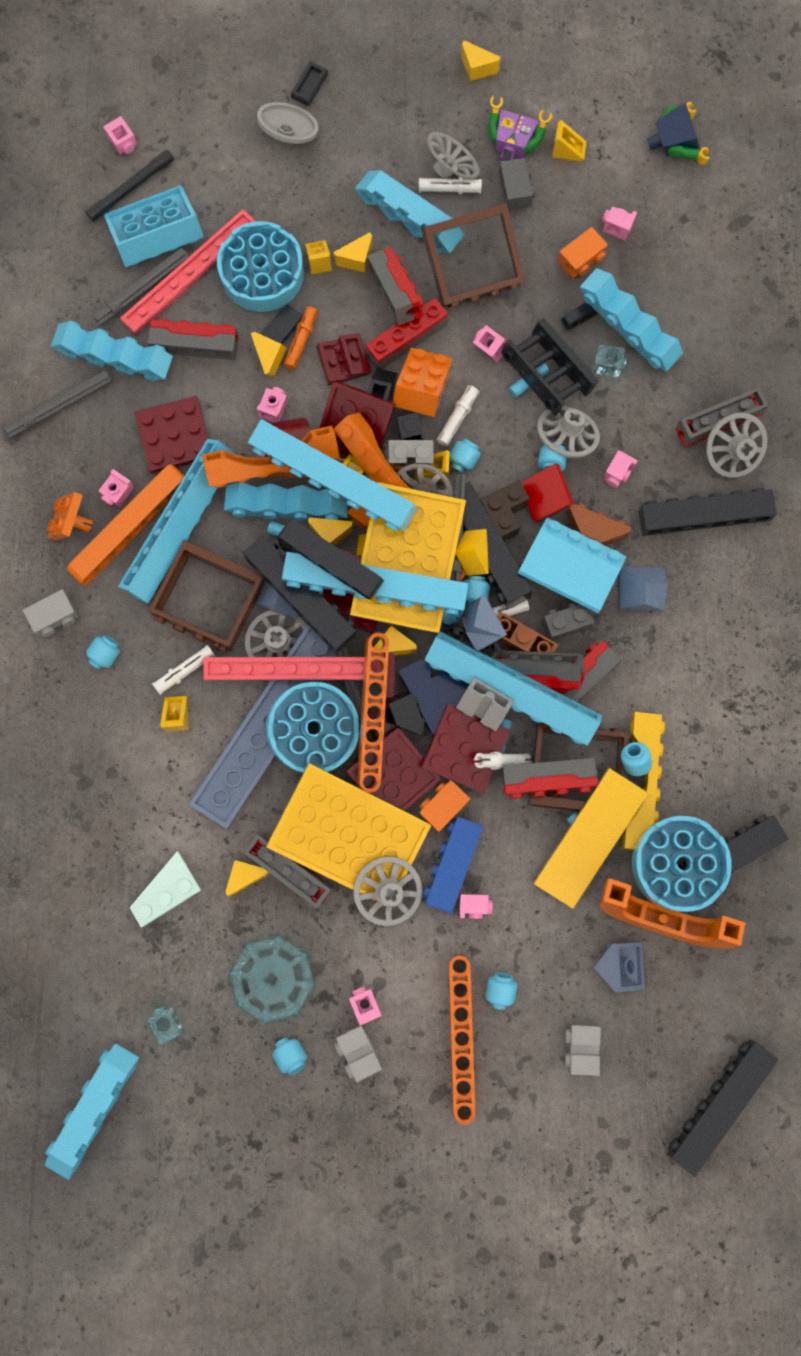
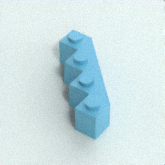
M381 170L368 171L354 189L366 205H378L390 221H402L413 237H423L421 231L423 227L453 219ZM460 227L433 234L438 253H451L464 236Z
M596 268L580 286L585 302L591 305L653 368H660L667 372L683 354L679 340L663 333L656 317L640 311L635 297L619 290L612 274Z
M74 321L58 324L50 347L69 358L77 359L78 356L88 360V363L105 367L106 364L112 365L117 371L133 375L134 372L145 375V379L151 381L163 380L167 375L173 356L167 353L166 349L162 346L154 345L144 348L131 337L115 340L109 336L108 332L102 329L86 332Z
M235 482L226 485L224 511L240 518L249 516L264 517L266 519L292 518L297 521H307L311 517L341 520L348 516V505L346 504L348 500L340 497L339 500L327 493L328 489L317 491L304 485L286 489L272 483L255 487L244 482Z
M116 1043L110 1051L107 1049L104 1051L99 1059L101 1064L92 1080H88L82 1088L81 1093L83 1095L74 1111L71 1110L64 1119L63 1124L65 1126L56 1142L53 1141L46 1150L45 1154L48 1157L44 1166L67 1180L72 1177L81 1164L87 1148L100 1131L104 1118L116 1103L122 1087L134 1072L139 1060L138 1056Z

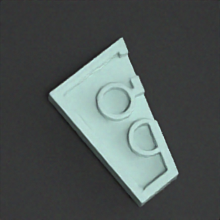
M179 851L174 854L130 906L140 927L148 925L202 891Z

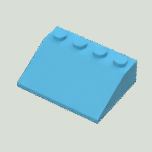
M181 185L104 214L125 267L137 265L143 260L155 258L159 254L169 250H176L185 244L195 243L204 237L197 216Z
M546 518L518 574L599 613L627 556L557 521Z

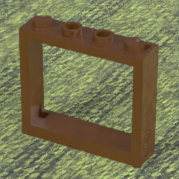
M507 203L429 225L421 229L441 306L448 305V308L460 305V300L468 299V302L480 299V294L488 293V296L500 293V288L508 287V290L520 287V282L526 281ZM500 215L515 277L449 297L433 234Z
M184 540L148 611L154 616L153 620L161 624L168 622L173 625V629L181 633H185V631L192 633V637L198 641L205 642V640H208L218 650L225 651V649L232 651L258 599L265 579L257 572ZM189 557L254 585L227 640L162 611Z
M538 723L533 763H541L544 733L568 735L556 733L549 725ZM599 726L592 739L618 742L615 772L625 778L626 771L621 761V751L629 743V733H623V730H618V728H610V731L601 730ZM529 793L528 806L580 812L586 801L548 796L532 797V793Z

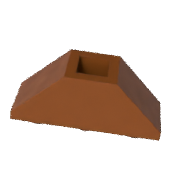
M575 503L569 506L567 510L568 518L575 531L598 541L604 546L627 538L632 529L626 522L612 520L603 512L588 510L581 503Z
M499 612L497 615L507 634L500 638L499 641L513 651L554 653L559 644L506 614Z

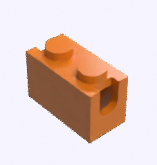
M591 227L559 251L557 262L574 280L579 275H585L594 263L599 264L606 257L604 250L608 247V244Z
M452 780L448 783L443 781L435 790L437 795L432 800L428 797L419 806L421 809L419 815L427 823L431 824V827L438 833L470 801V798Z

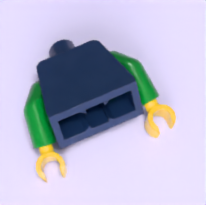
M691 102L680 106L668 107L655 122L658 134L647 138L650 150L663 146L666 156L694 159L703 165L710 159V157L704 156L707 155L709 149L707 147H703L700 151L698 149L700 146L691 120L694 118L696 110H691L693 107Z

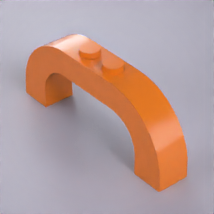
M610 878L605 882L600 908L608 915L622 922L698 946L717 949H733L741 946L745 922L726 916H721L717 919H705L666 910L654 903L631 895V885Z

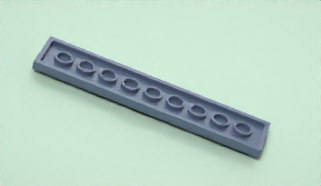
M307 625L286 657H337V655ZM271 680L189 805L228 829L275 758L266 737V720L272 704L283 692L291 687L307 682L324 683L325 680Z

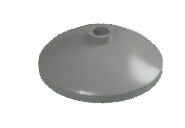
M274 102L261 106L257 112V123L269 137L278 142L290 145L305 144L313 140L318 134L319 126L316 119L309 112L298 106Z

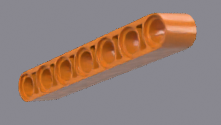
M173 464L166 466L70 562L66 569L67 572L82 586L89 584L167 506L185 475Z
M383 633L372 634L367 638L365 644L357 783L359 788L369 793L378 790L381 783L389 640ZM375 637L380 638L383 642L380 650H376L372 646V640ZM373 660H377L381 664V670L378 673H374L370 668ZM372 683H376L380 687V692L377 696H373L369 692V686ZM371 706H375L379 712L375 719H371L367 713ZM370 729H374L377 732V738L373 742H369L366 738V733ZM369 752H373L376 756V760L372 765H368L365 762V755ZM368 775L374 778V784L370 788H366L363 784L364 778Z
M456 955L449 961L453 1113L456 1121L466 1125L475 1118L471 969L467 958L462 955ZM458 959L464 960L466 964L465 970L460 973L455 972L453 969V963ZM459 983L464 984L467 989L466 993L463 996H456L453 991L455 985ZM460 1007L467 1010V1017L464 1020H457L454 1016L456 1009ZM457 1033H467L468 1040L465 1044H458L455 1041ZM461 1056L469 1059L468 1066L463 1069L456 1066V1060ZM461 1081H467L470 1084L469 1090L465 1093H460L457 1090V1085ZM461 1106H468L471 1111L467 1117L463 1118L457 1114Z

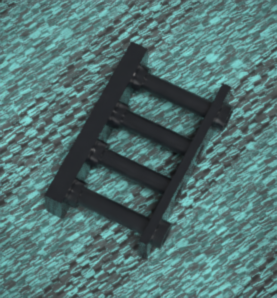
M543 318L537 322L532 332V337L517 346L510 339L507 340L501 354L505 361L510 363L541 399L545 407L554 416H557L565 404L563 400L578 390L587 396L593 391L599 380ZM540 343L546 352L529 362L522 352ZM551 358L554 359L560 368L543 378L536 368ZM566 374L573 381V384L557 394L549 384Z

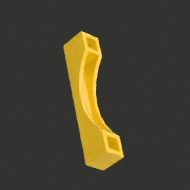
M634 712L631 715L629 738L632 742L643 743L649 748L653 763L650 771L644 775L643 790L647 791L648 795L622 833L621 849L634 850L636 842L642 833L658 822L659 813L655 811L656 802H659L660 788H657V779H660L662 774V767L658 765L659 757L663 755V743H660V737L664 734L665 721H662V715Z

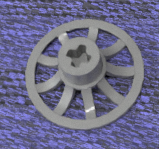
M441 132L429 134L427 144L437 159L433 168L438 175L444 179H450L453 174L468 180L478 177L480 173L478 163L461 143ZM451 143L457 146L452 154H450ZM433 147L438 149L439 155L436 154ZM461 150L467 155L456 159ZM462 170L465 173V175L457 171Z
M563 406L561 411L566 412L564 416H561L560 413L554 416L557 421H550L546 418L552 413L548 409L541 414L537 422V433L544 445L553 452L569 458H580L590 455L597 448L600 441L598 427L582 411ZM543 424L556 428L550 431H543ZM591 425L594 434L587 433L584 428ZM561 432L555 444H552L547 439V437H552ZM566 437H569V451L558 448ZM575 437L584 451L575 452ZM583 437L594 440L591 447L585 443Z
M732 413L722 418L713 427L707 439L706 455L710 466L720 475L729 478L741 477L754 470L763 459L767 449L768 440L764 425L758 418L749 413ZM737 418H745L741 433L738 431L735 423ZM728 421L734 435L733 437L720 430ZM753 421L759 429L748 436V428ZM715 435L729 442L728 445L712 446ZM762 435V447H757L754 439ZM713 452H728L727 454L722 456L717 462L714 461L712 455ZM756 452L760 453L754 463L751 464L749 460L754 457ZM733 459L730 464V472L720 468L723 463ZM743 460L747 468L736 472L738 462Z
M424 463L409 464L397 472L399 477L401 476L405 482L411 485V489L453 497V489L448 478L439 469ZM411 469H417L418 480H413L406 472ZM423 469L435 473V476L433 478L424 476ZM441 478L447 489L438 490L436 482Z
M270 610L260 614L251 622L245 635V649L248 657H255L253 654L266 648L268 649L266 657H272L274 653H277L278 657H283L284 651L289 653L292 649L289 645L295 644L298 638L290 637V634L299 627H302L304 631L307 626L306 623L298 616L297 620H295L297 622L293 626L284 629V615ZM280 615L278 625L272 627L267 617ZM261 620L267 628L266 633L253 630ZM251 636L264 639L261 645L254 648L250 646Z
M386 856L372 860L361 869L355 880L353 892L355 904L360 913L372 923L382 926L400 924L412 916L419 906L422 896L420 877L416 870L403 859ZM381 863H393L390 878H386ZM399 865H402L410 873L401 880L396 881ZM374 866L381 880L380 883L365 876ZM414 878L416 891L403 890L402 887ZM361 881L376 889L375 892L359 894ZM403 897H415L410 910L401 902ZM377 899L378 901L368 912L361 903V900ZM381 906H386L385 920L373 917L374 913ZM398 906L404 915L392 920V907Z

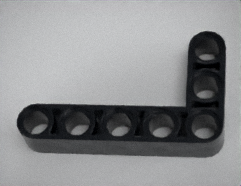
M292 518L288 520L277 536L279 546L285 553L300 554L368 600H372L384 582L375 572Z

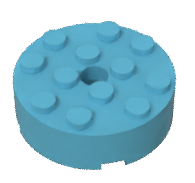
M263 221L244 224L234 229L219 248L217 268L221 283L228 297L238 306L254 312L274 311L291 302L300 291L304 280L301 249L295 237L281 229V226Z
M322 682L302 683L289 688L274 701L266 720V737L273 754L290 769L304 773L308 763L328 772L343 764L353 753L359 738V717L352 701L338 688ZM311 721L316 722L319 727L318 732L314 735L309 733L307 728Z
M674 816L651 825L639 837L633 850L632 872L638 888L648 900L666 910L686 912L709 906L724 892L731 876V856L725 840L710 824L695 817ZM680 857L686 861L685 870L679 869L676 864Z

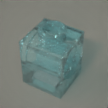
M599 344L593 373L618 377L621 369L625 370L627 357L624 356L625 348ZM606 359H613L615 363H609Z
M162 1006L152 1012L153 1017L147 1019L159 1045L184 1033L173 1007L166 1009L165 1006ZM162 1017L170 1021V1028L168 1030H163L160 1027Z

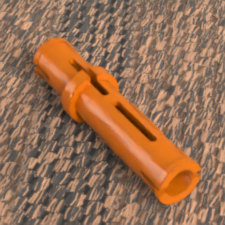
M306 307L301 322L297 324L296 335L283 363L288 369L296 370L307 339L313 333V325L319 314V311L313 307Z

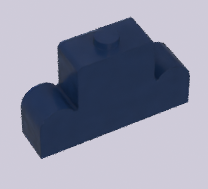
M416 661L399 670L398 675L406 690L416 696L419 702L418 709L420 715L425 719L427 728L433 737L446 704L457 707L469 687V683L451 678L446 671L431 678L432 670L430 665L425 661Z

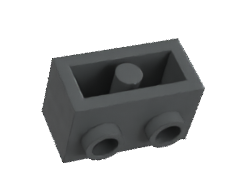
M525 158L501 161L499 178L504 202L507 203L508 210L531 207L532 198H535V187L530 184L531 168L526 165Z
M576 602L567 605V609L561 611L558 608L548 611L542 620L547 638L552 641L591 629L594 624L589 608Z

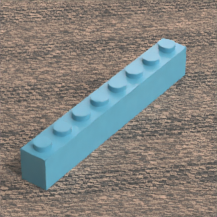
M262 419L248 441L254 447L252 450L254 453L263 458L265 455L272 458L271 462L281 468L286 465L291 468L290 473L299 478H302V476L309 478L308 483L318 489L321 486L327 488V493L338 500L340 497L348 500L346 502L347 505L356 510L361 507L367 511L365 515L375 521L378 518L386 521L385 526L395 532L398 529L405 532L418 509L409 500Z
M206 440L118 585L120 589L135 599L148 604L154 598L158 586L165 579L167 571L172 565L183 541L189 540L191 531L199 523L205 508L211 503L212 496L218 488L215 486L209 487L202 455L220 450L235 454L219 440Z
M286 552L282 575L283 582H287L286 586L300 588V585L310 586L309 590L323 592V589L332 590L334 595L345 596L346 593L355 594L354 598L368 600L300 554ZM364 565L384 580L374 595V598H377V602L390 604L391 601L400 602V606L413 608V604L420 605L422 610L435 612L436 608L443 609L445 614L458 616L459 612L463 613L469 583Z
M441 631L436 636L425 658V661L432 668L448 672L449 676L455 680H463L470 685L474 677L513 699L514 702L510 708L514 711L530 715L533 721L549 725L554 732L570 736L571 740L577 744L588 746L601 723L602 715L476 651Z

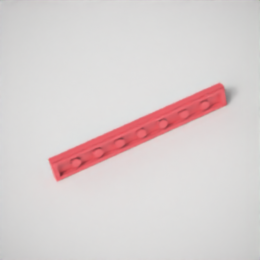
M242 209L120 318L121 322L137 335L151 320H154L217 263L219 248L234 229L256 221Z
M204 657V680H363L365 657ZM373 660L370 668L374 673H378L381 670V664L379 661Z

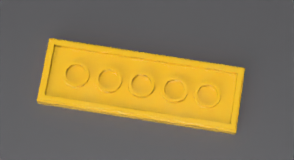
M608 767L598 786L595 787L535 879L534 884L569 907L574 908L641 806L648 792Z

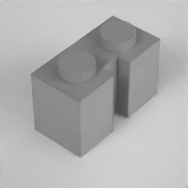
M388 440L387 461L388 463H407V458H413V463H433V440Z
M63 589L23 609L33 632L39 637H48L55 633L56 627L61 624L63 627H67L73 624L75 619L79 618L69 595Z
M474 677L456 708L468 716H478L481 718L480 722L484 726L496 731L514 700Z
M569 1023V1029H565V1044H569V1050L564 1055V1067L568 1068L570 1074L600 1076V1026Z
M363 1024L336 1037L337 1043L334 1045L339 1056L344 1055L348 1062L345 1065V1069L350 1079L354 1077L357 1083L382 1070L380 1060Z

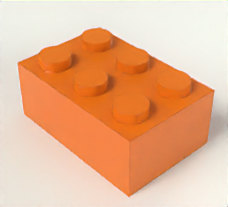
M411 347L396 383L393 403H396L395 407L435 417L449 379L453 358Z

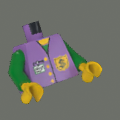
M492 96L490 103L493 109L489 116L488 131L491 141L496 144L495 151L501 153L500 161L513 160V157L518 159L524 158L526 153H530L540 146L547 129L545 126L553 119L552 113H550L547 120H543L545 110H542L539 114L541 121L539 125V120L502 109L499 113L498 111L503 104V99L501 97V103L495 106L493 105L494 96Z

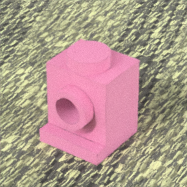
M121 116L103 126L108 140L120 155L122 153L130 154L134 151L137 145L135 136Z
M612 206L611 210H606L602 222L605 223L603 232L626 241L637 212L633 211L630 214L624 209Z
M485 325L483 329L477 332L473 343L498 362L503 356L501 351L506 340Z
M273 387L272 390L266 388L260 405L257 406L258 416L273 423L280 422L288 404L285 392L278 387Z
M618 450L603 479L611 487L617 488L621 481H627L638 460Z
M112 469L111 475L99 489V493L102 496L100 499L109 506L114 504L120 508L135 487L129 479Z
M460 894L459 918H465V913L469 914V918L483 919V914H492L493 902L488 900V895Z
M365 986L352 991L353 996L349 1000L360 1025L382 1016L371 988L366 990ZM363 999L368 1000L369 1007H361L360 1002Z

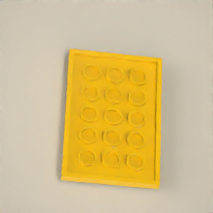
M377 482L381 486L414 503L418 509L405 532L400 529L395 532L385 526L386 521L380 518L375 521L370 518L361 564L450 580L466 500ZM374 597L372 600L353 598L350 616L439 634L444 610L436 608L435 612L422 610V606L414 604L413 608L400 606V602L397 601L385 604L377 602V598Z
M308 763L266 847L354 890L355 880L359 872L372 860L390 856L403 859L412 865L431 824ZM391 862L381 863L387 879L390 878L393 866ZM399 865L396 881L401 880L408 873V870L402 865ZM375 866L365 874V876L377 883L381 882ZM361 881L359 893L375 892L376 889Z

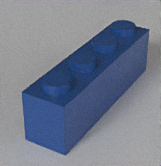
M457 817L456 821L451 820L447 833L451 834L448 843L443 842L439 855L442 856L440 865L435 863L431 873L434 881L432 886L427 885L423 898L427 899L426 905L452 914L483 826Z

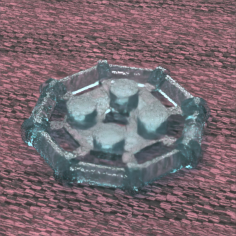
M281 935L245 944V949L233 969L229 970L236 998V1007H240L262 1021V1024L290 1016H298L311 990L315 988L307 951L300 950L284 940ZM273 948V955L260 958L257 951ZM280 948L295 958L291 962L279 956ZM252 957L255 960L253 967L249 973L243 972V968L249 958ZM300 964L303 981H296L293 966ZM269 973L278 976L275 986H271L270 983L265 981L269 977ZM241 978H247L250 993L244 995ZM295 986L301 987V991L295 1001L292 1002L288 997ZM252 997L259 999L265 1004L264 1009L261 1010L250 1003L249 1000ZM284 1001L287 1008L270 1012L271 1004Z

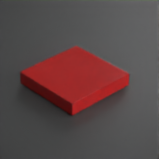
M554 464L521 482L530 498L528 507L534 523H539L574 504L559 464Z

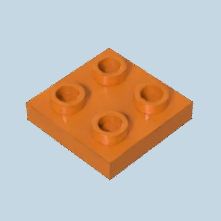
M73 492L56 500L53 509L56 512L54 518L50 520L47 526V531L49 532L47 538L57 541L70 537L73 527L86 533L90 531L91 526L88 525H92V520L77 515L83 495Z

